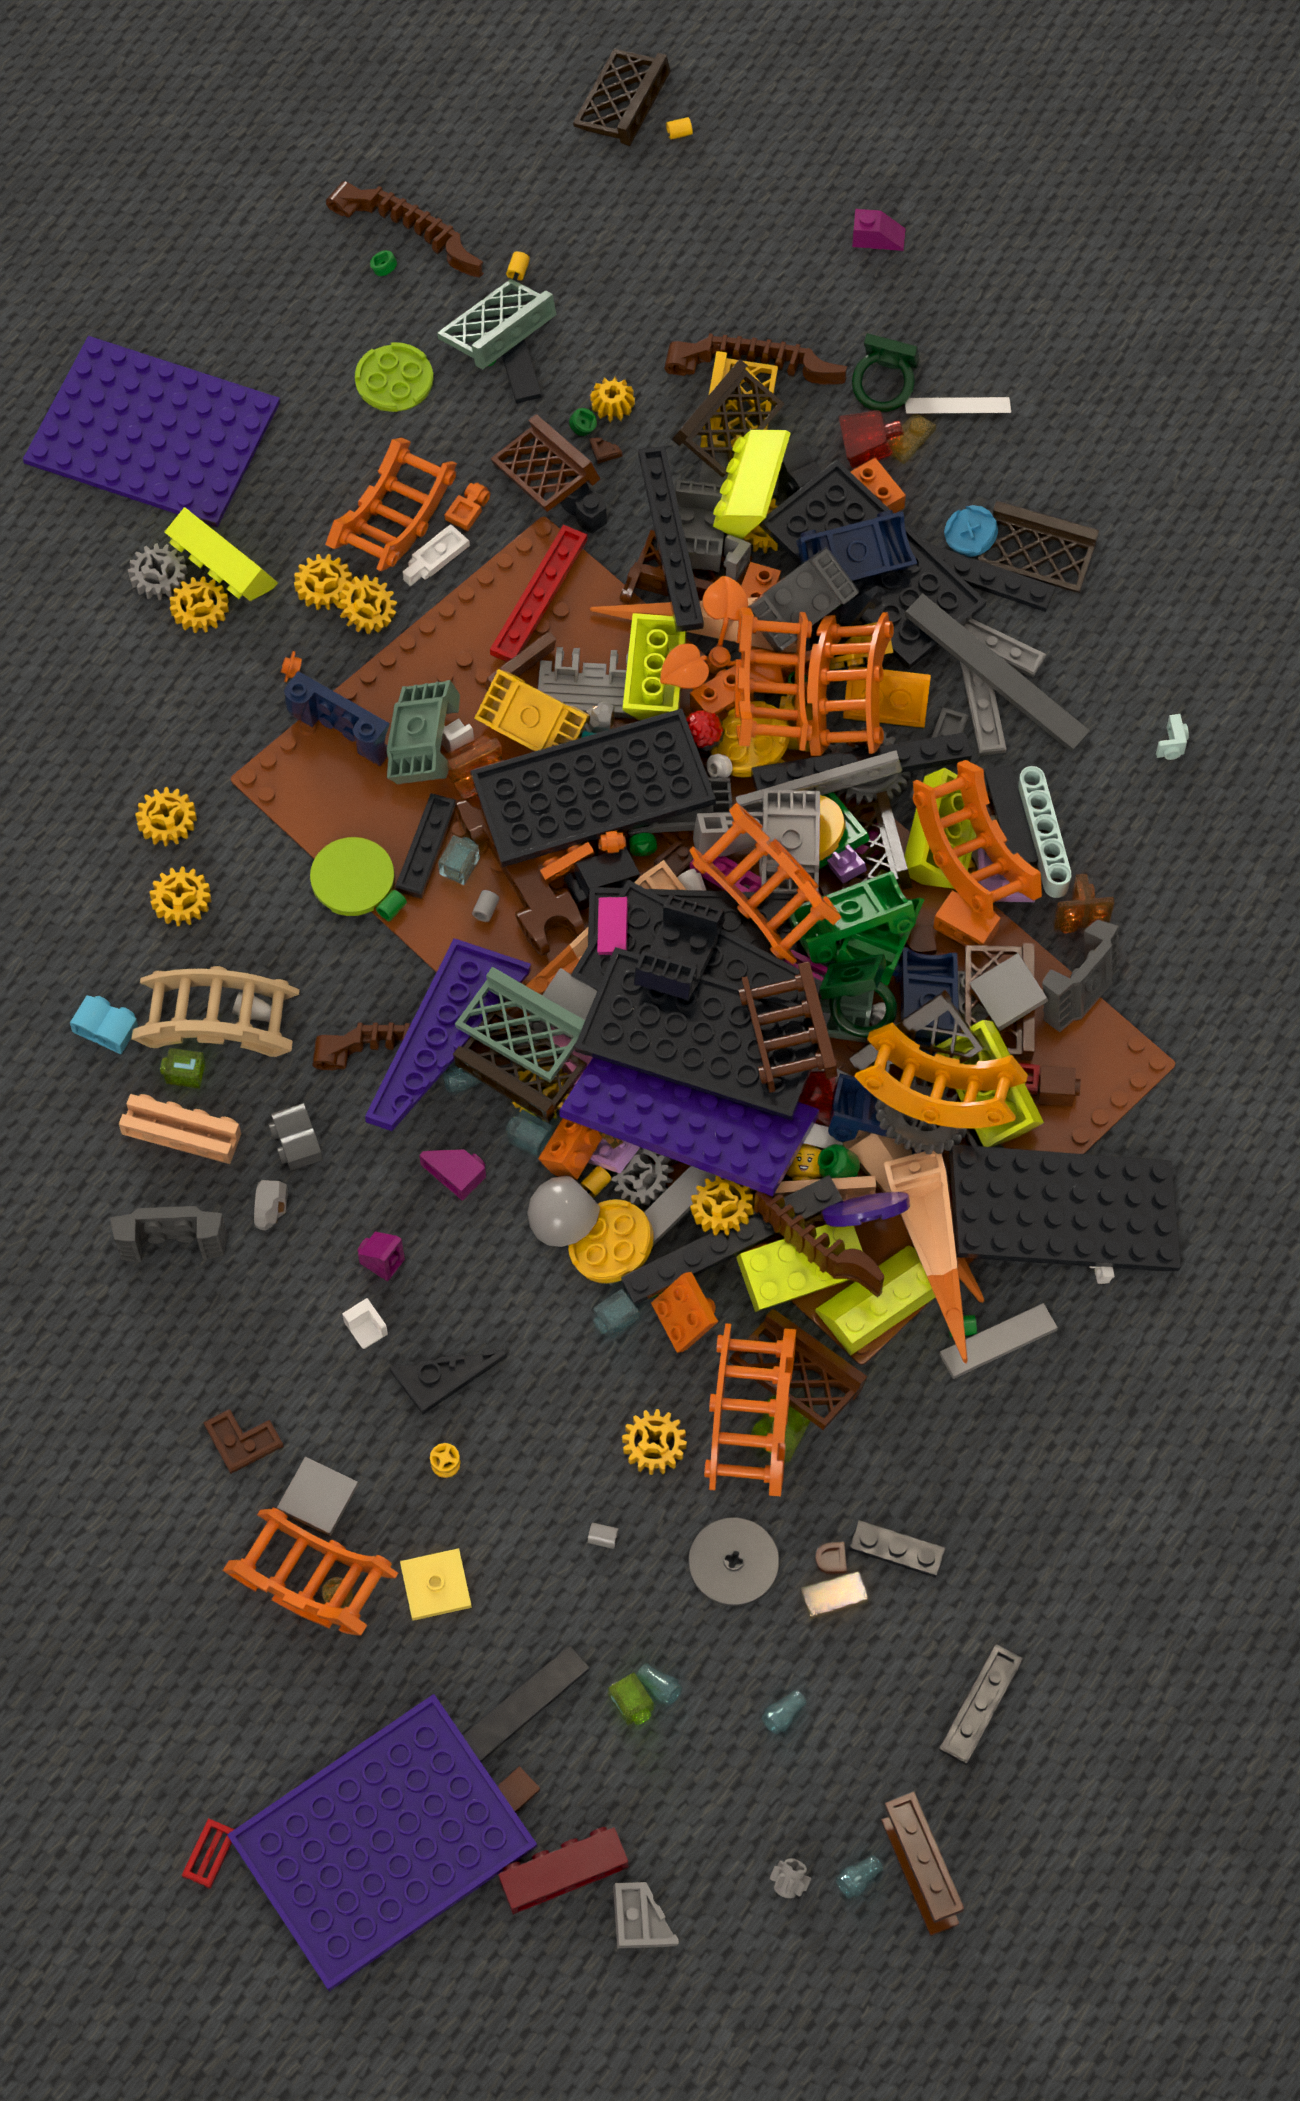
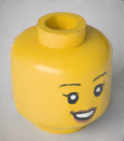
M803 1143L786 1173L787 1176L792 1178V1181L820 1179L822 1176L819 1173L818 1157L822 1150L815 1148L813 1145Z

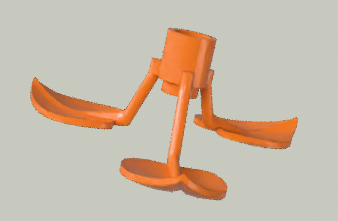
M721 576L707 588L703 596L702 604L707 615L716 620L723 619L717 646L710 651L708 657L705 655L700 657L699 649L693 644H681L673 648L663 663L660 675L661 684L693 689L701 686L706 681L709 672L717 674L727 667L730 669L735 666V661H730L729 651L723 647V641L729 619L739 621L740 607H748L747 595L738 582L730 577ZM757 649V650H755V652H768V653H771V652H769V651H767V650H763V649ZM754 663L750 665V678H754V681L784 683L780 664Z

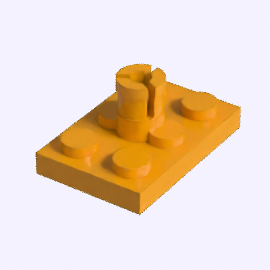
M849 666L848 670L867 669V667ZM883 669L884 677L879 686V723L924 728L931 675ZM866 680L847 681L845 700L866 699ZM866 710L844 711L843 718L866 721Z

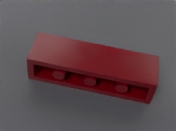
M607 1827L598 1828L589 1834V1838L578 1841L577 1838L568 1840L560 1845L561 1849L549 1853V1850L536 1853L531 1857L532 1861L522 1865L520 1862L507 1865L498 1876L512 1914L514 1915L629 1868L628 1859L615 1827L607 1830Z

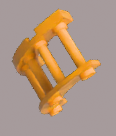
M894 1023L869 1032L867 1040L878 1051L874 1066L856 1072L854 1077L870 1093L886 1105L926 1123L953 1128H986L1015 1121L1016 1116L1005 1103L1006 1096L1010 1087L1026 1083L1028 1074L1013 1055L995 1060L977 1061L976 1065L960 1064L958 1059L949 1058L937 1053L935 1056L919 1050L920 1045L903 1034ZM888 1060L903 1069L900 1082L885 1070ZM914 1076L934 1083L930 1097L910 1089ZM945 1087L966 1090L963 1102L941 1100ZM996 1090L993 1099L975 1102L978 1091Z

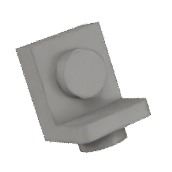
M727 535L725 538L724 556L726 558L724 567H726V576L737 581L750 562L751 543L732 535Z

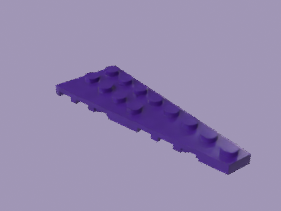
M454 938L365 1115V1122L393 1131L454 1061L453 1053L458 1046L463 1047L470 1038V1035L456 1028L455 1023L486 982V975L490 969L494 967L522 983L531 971V964ZM488 991L483 998L484 1007L501 1003L499 996L491 991ZM483 1015L470 1016L465 1024L476 1028L483 1021Z

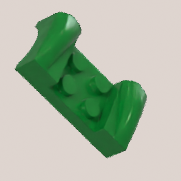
M890 871L826 895L841 915V918L834 925L826 918L823 921L819 919L799 941L813 963H826L837 953L836 941L884 923H886L893 934L907 933L916 924L914 905L911 900L908 901L905 898L894 873ZM810 901L802 904L789 917L792 930L811 912L812 904Z
M920 897L907 899L913 902L916 921L925 900ZM886 923L851 935L845 938L842 945L837 944V953L831 960L837 963L884 954L887 965L880 981L885 985H889L913 928L907 933L893 934Z

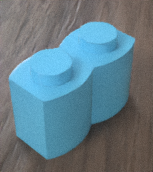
M87 995L70 1022L71 1030L75 1034L119 1054L123 1053L132 1038L133 1029L138 1028L137 1018H135V1014L124 1007L120 1009L111 1007L110 1003L101 996L92 997Z

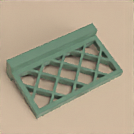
M510 279L437 332L438 339L474 358L475 366L483 370L557 315L553 294L546 290L539 294ZM511 289L518 292V294L504 296ZM530 301L528 304L522 305V302ZM518 302V306L504 307L506 303ZM500 304V308L486 309L490 305ZM504 315H511L509 318L504 319ZM500 316L498 320L486 321V317ZM482 318L479 322L467 323L471 319ZM494 328L490 332H485V329ZM481 329V333L467 334V331ZM463 331V335L451 336L453 332ZM468 342H475L471 346L467 345Z
M492 967L486 975V982L459 1017L455 1027L551 1083L574 1051L585 1020ZM488 991H491L499 996L501 1003L484 1007L483 998ZM519 1007L523 1010L524 1017L508 1021L505 1009ZM502 1010L504 1022L488 1025L485 1013ZM483 1015L485 1026L472 1028L465 1024L470 1016ZM541 1020L547 1024L548 1031L531 1035L530 1022ZM526 1023L528 1035L511 1039L509 1027ZM506 1028L508 1040L496 1042L490 1038L489 1031ZM565 1034L572 1038L567 1046L555 1048L553 1036ZM549 1037L552 1049L535 1053L533 1041ZM530 1041L532 1054L520 1056L514 1053L513 1045ZM554 1056L555 1064L547 1072L538 1067L537 1059Z

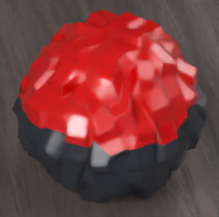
M705 710L690 713L686 720L698 752H711L714 748H718L724 739L725 732L719 716Z

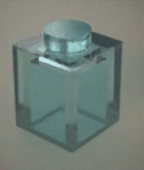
M453 835L438 861L440 875L465 885L480 859L479 846L469 838H460Z
M523 1109L518 1117L513 1116L506 1128L508 1142L536 1158L539 1157L552 1137V1125Z
M620 1289L593 1308L596 1316L593 1319L595 1326L602 1335L607 1332L611 1338H614L641 1320L638 1309L623 1289Z

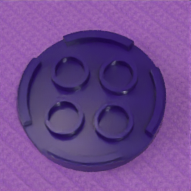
M884 1192L848 1199L825 1208L822 1211L823 1219L828 1226L832 1227L861 1225V1222L876 1220L880 1217L882 1220L888 1219L909 1209V1194L905 1192Z

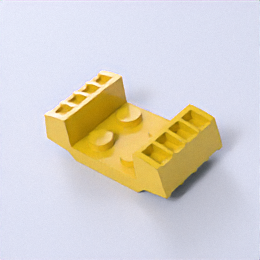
M498 669L474 719L533 751H538L579 739L590 715L526 684L524 680Z

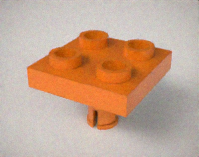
M692 1272L683 1273L651 1302L677 1353L690 1348L718 1323L714 1315L716 1310L714 1301L711 1298H705Z

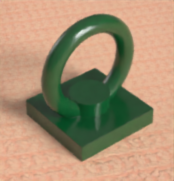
M867 333L864 341L866 356L859 361L854 369L852 389L857 400L867 409L875 412H890L905 404L913 392L915 378L912 368L917 369L920 360L918 347ZM875 362L891 369L900 368L903 373V389L896 398L890 401H875L863 389L862 378L864 372Z
M884 954L830 964L819 988L822 1000L830 999L829 1009L834 1022L843 1031L855 1037L868 1038L869 1032L895 1021L897 1014L895 997L891 990L880 981L887 965ZM872 990L877 992L882 997L886 1007L885 1015L879 1023L867 1027L858 1026L850 1022L842 1013L840 1003L843 996L855 997Z

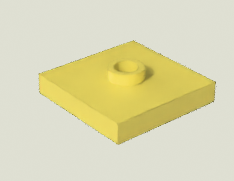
M459 1548L400 1561L412 1621L472 1608Z

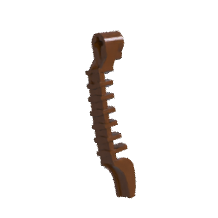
M343 181L326 199V205L330 210L348 218L355 211L373 213L378 207L379 214L383 218H386L391 212L390 217L394 223L397 224L403 218V225L408 230L414 225L417 235L421 236L425 232V241L430 245L432 244V249L436 254H439L446 248L447 262L451 267L478 278L484 274L482 272L483 261L464 249L460 240L461 235L454 231L453 226H447L442 223L439 217L436 219L431 216L430 212L420 210L416 204L411 205L407 203L406 199H399L395 197L394 193L383 191L380 186L376 189L360 190L352 184Z
M709 333L707 338L695 344L681 341L670 343L664 367L668 374L692 375L696 371L697 364L710 362L712 354H716L719 351L732 354V359L739 360L741 355H747L746 359L748 362H754L756 356L761 357V364H768L770 359H776L774 365L778 366V370H782L784 361H790L787 373L788 376L794 377L798 363L803 364V376L807 381L815 384L835 385L845 383L848 366L824 362L813 353L812 349L801 348L799 344L795 346L787 345L783 341L781 343H774L769 339L767 341H760L752 337V340L743 339L742 336H737V338H730L728 335L717 337Z
M373 1022V1025H363V1023H358L355 1029L344 1036L319 1035L315 1040L312 1065L320 1070L335 1071L337 1069H345L348 1055L362 1052L364 1043H370L371 1050H378L380 1040H386V1049L393 1050L395 1040L403 1041L411 1024L395 1025L389 1022L388 1025H379ZM476 1042L471 1049L477 1054L490 1052V1048L481 1042ZM505 1056L495 1057L497 1066L509 1064L511 1061Z
M750 1188L755 1193L753 1211L759 1212L763 1216V1220L773 1226L776 1233L780 1232L785 1237V1242L791 1243L796 1247V1251L799 1254L803 1253L807 1256L808 1262L811 1264L814 1262L819 1266L822 1273L827 1272L834 1279H848L858 1282L877 1298L882 1294L885 1276L867 1254L858 1249L845 1250L844 1242L840 1238L829 1247L830 1239L825 1232L815 1240L817 1236L815 1226L810 1224L805 1228V1220L802 1215L794 1218L795 1211L793 1206L789 1204L785 1207V1200L781 1194L775 1197L776 1194L770 1196Z

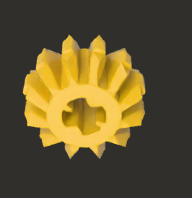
M604 377L602 384L596 383L594 391L590 394L593 412H598L600 419L608 415L610 423L613 420V416H616L620 421L623 418V414L630 416L631 408L635 405L632 386H627L626 380L617 382L616 377L612 381H608Z

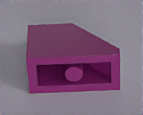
M855 209L852 247L904 251L905 228L882 211Z
M464 1149L423 1151L419 1155L421 1166L462 1201L486 1178V1165L484 1161L476 1154L471 1156Z
M374 1232L370 1239L365 1238L358 1248L359 1263L388 1282L405 1260L402 1239L395 1235Z

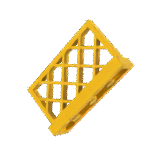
M716 352L709 395L730 371V368L738 361L726 358V352ZM743 361L748 365L745 370L754 378L759 373L771 374V379L761 384L766 388L769 387V391L774 394L778 366ZM740 385L741 394H753L752 390L746 392ZM725 400L726 412L730 409L733 412H738L736 400ZM746 400L752 407L747 412H755L754 400ZM768 400L760 404L761 412H764V408L765 412L771 411L772 404ZM739 417L728 422L729 429H733L734 426L740 423ZM745 417V423L748 429L758 428V425L753 426V424L747 419L749 417ZM710 418L711 430L723 429V426L720 427L722 418ZM701 435L700 447H708L706 435ZM712 435L714 447H726L725 441L718 440L719 435ZM732 435L734 439L731 440V447L734 446L736 440L742 437V435Z

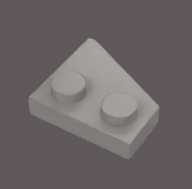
M646 1882L615 1883L613 1885L617 1949L669 1947L679 1944L676 1934L673 1935L665 1921L666 1917L663 1911L653 1900V1894Z

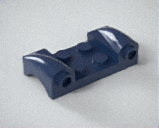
M892 510L877 514V518L816 533V530H810L801 533V537L796 541L802 564L827 546L852 581L903 570L917 564L907 539L903 511L893 513Z
M298 671L284 689L285 705L288 713L311 727L320 720L325 727L335 728L342 732L343 736L348 740L356 741L358 754L381 766L388 757V745L385 744V737L390 726L389 723Z
M904 947L893 973L895 982L900 983L901 1020L944 990L951 996V1002L959 1012L957 953L924 955ZM947 1010L939 1016L938 1027L954 1030L955 1019ZM934 1020L927 1025L934 1026ZM920 1029L916 1032L915 1043L931 1046L933 1031ZM937 1032L935 1046L953 1037V1035ZM919 1049L927 1054H929L930 1052L928 1050Z
M840 1073L832 1100L828 1127L829 1135L840 1142L854 1140L859 1130L888 1137L886 1135L887 1130H882L879 1126L880 1121L876 1119L877 1111L875 1110L877 1098L853 1076ZM918 1120V1122H917V1124H916V1127H917V1128H918V1126H919L921 1120ZM912 1148V1155L917 1154L914 1148Z

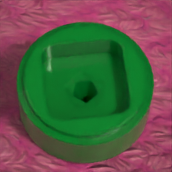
M387 250L378 252L370 261V267L377 276L388 275L397 266L395 256L391 251Z
M579 408L570 416L569 425L577 435L586 436L596 428L597 419L589 409Z
M650 833L633 835L629 839L630 853L640 857L653 854L657 850L656 837Z

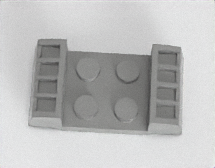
M764 789L763 831L770 837L769 840L771 842L776 838L819 885L820 791ZM770 854L762 856L761 887L778 871L777 867L779 864ZM786 878L772 893L797 894L799 887L792 878Z

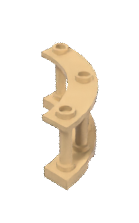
M214 966L210 969L154 971L153 974L140 979L141 984L153 989L149 1022L144 1026L133 1029L132 1040L150 1048H159L183 1043V1038H197L199 1043L223 1044L225 1039L241 1042L240 1048L256 1051L270 1057H277L292 1050L293 1041L282 1037L280 1024L284 1000L299 995V989L290 986L285 980H272L248 973L228 971L220 966ZM211 986L206 1018L203 1020H187L190 987ZM222 987L243 990L239 1022L236 1024L220 1022L218 1020ZM179 989L175 1017L171 1021L160 1022L164 992ZM254 993L272 998L268 1031L253 1028L250 1024Z

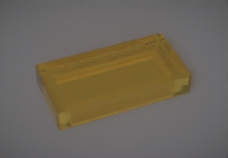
M859 1571L801 1588L810 1619L868 1602Z

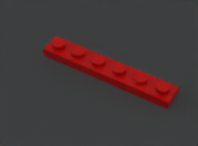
M566 525L561 527L491 646L490 655L509 662L524 650L586 544L587 534Z

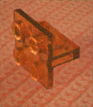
M484 735L443 755L448 760L449 771L447 775L461 798H464L466 801L478 796L470 770L503 761L501 744L497 738L490 740L488 735Z
M1076 875L1071 901H1062L1057 904L1053 923L1054 931L1061 930L1063 933H1073L1078 928H1088L1096 920L1110 923L1114 907V897L1095 898L1094 885L1089 884L1088 875Z

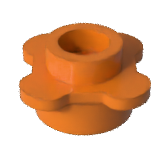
M292 651L290 658H284L281 673L286 674L284 682H287L288 678H293L300 670L302 659L295 657V651Z

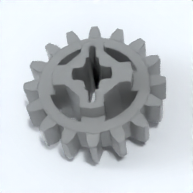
M158 543L154 545L152 550L145 546V553L136 552V560H130L131 568L128 569L132 587H137L139 595L146 592L147 599H150L155 594L158 600H161L162 594L165 593L169 598L172 597L171 591L174 588L181 590L179 583L182 581L186 582L185 575L188 574L184 556H179L177 549L170 552L169 545L167 544L163 549H159Z
M640 1147L623 1171L611 1178L613 1182L619 1183L614 1190L620 1194L623 1193L621 1198L628 1202L631 1201L636 1206H639L640 1203L650 1206L651 1198L656 1201L660 1197L659 1193H664L667 1190L665 1184L673 1182V1179L668 1177V1173L674 1171V1168L666 1165L671 1159ZM648 1156L654 1159V1161L656 1162L655 1165H653L652 1161L648 1159ZM629 1184H633V1187L637 1190V1192H634L630 1188Z

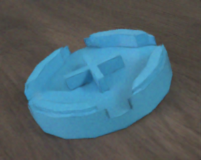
M971 505L967 506V509L954 512L948 519L944 529L946 542L951 550L968 557L978 556L989 550L996 541L998 534L997 522L991 512L982 506Z

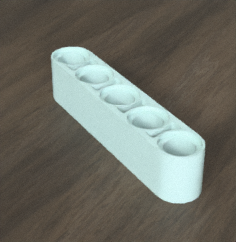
M1029 766L1021 771L1018 790L1038 857V869L1041 872L1044 890L1049 896L1060 898L1069 889L1071 869L1045 775L1040 768ZM1026 782H1033L1036 785H1028ZM1032 806H1040L1043 809H1035ZM1039 830H1047L1050 833L1044 834ZM1046 854H1053L1056 857L1049 858L1046 856ZM1059 878L1063 882H1055L1052 879Z

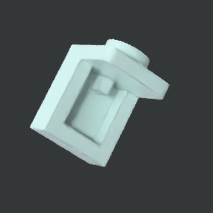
M1180 714L1169 715L1167 723L1169 740L1158 743L1157 758L1165 757V759L1173 760L1184 754L1189 732L1187 724L1182 723Z

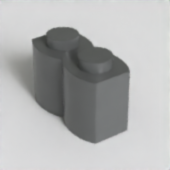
M304 1103L271 1113L273 1122L269 1123L268 1126L273 1140L279 1138L281 1147L277 1148L281 1164L287 1163L289 1170L292 1171L323 1160Z

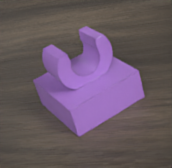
M850 845L845 846L846 850L839 854L834 852L832 857L827 860L829 868L842 883L867 871L865 862Z

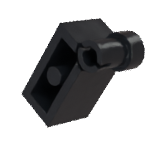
M624 847V849L619 850V853L608 854L607 852L576 862L573 870L575 877H573L571 872L564 877L563 881L578 910H584L589 907L590 887L623 888L628 880L635 882L639 878L640 873L627 847Z

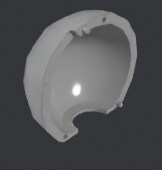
M560 1176L551 1178L540 1185L530 1198L527 1211L529 1227L538 1240L549 1246L563 1247L574 1244L587 1236L597 1222L600 1206L572 1177Z

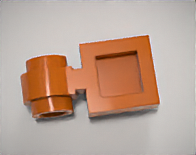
M470 483L465 490L464 497L458 495L444 514L445 520L469 531L482 512L481 506H485L490 499L491 493L487 487L479 483Z
M617 830L608 831L606 834L600 835L601 839H597L598 855L607 852L608 854L619 853V850L626 847V839L623 836V832L617 833Z

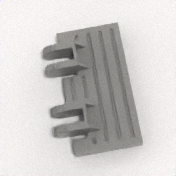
M557 647L555 672H552V661L540 660L538 690L585 713L586 710L595 707L598 703L606 702L615 707L616 718L636 719L623 711L627 670H616L618 663L617 650H611L609 675H606V664L583 663V672L579 673L580 648L573 649L572 667H562L564 660L563 647Z

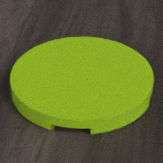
M394 342L391 345L369 350L360 359L355 370L356 388L362 399L374 408L390 412L404 411L421 403L430 393L434 380L433 369L426 355L418 348L405 343Z
M348 837L328 844L317 854L311 866L310 880L315 897L323 905L331 909L332 912L340 915L359 916L374 911V908L388 896L394 886L395 877L391 858L377 843L364 838Z

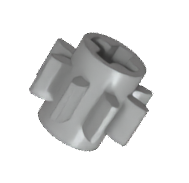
M786 1859L785 1862L779 1861L778 1866H774L770 1875V1879L776 1882L774 1890L785 1898H794L796 1895L801 1896L803 1891L807 1890L811 1878L805 1875L807 1871L806 1866L796 1859Z

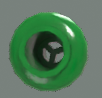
M829 1145L821 1151L818 1157L819 1173L823 1178L828 1175L831 1178H847L858 1175L860 1169L859 1158L854 1152L843 1145Z

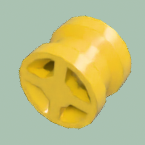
M442 1443L433 1448L430 1454L433 1472L443 1478L455 1475L460 1469V1456L456 1447L448 1443Z

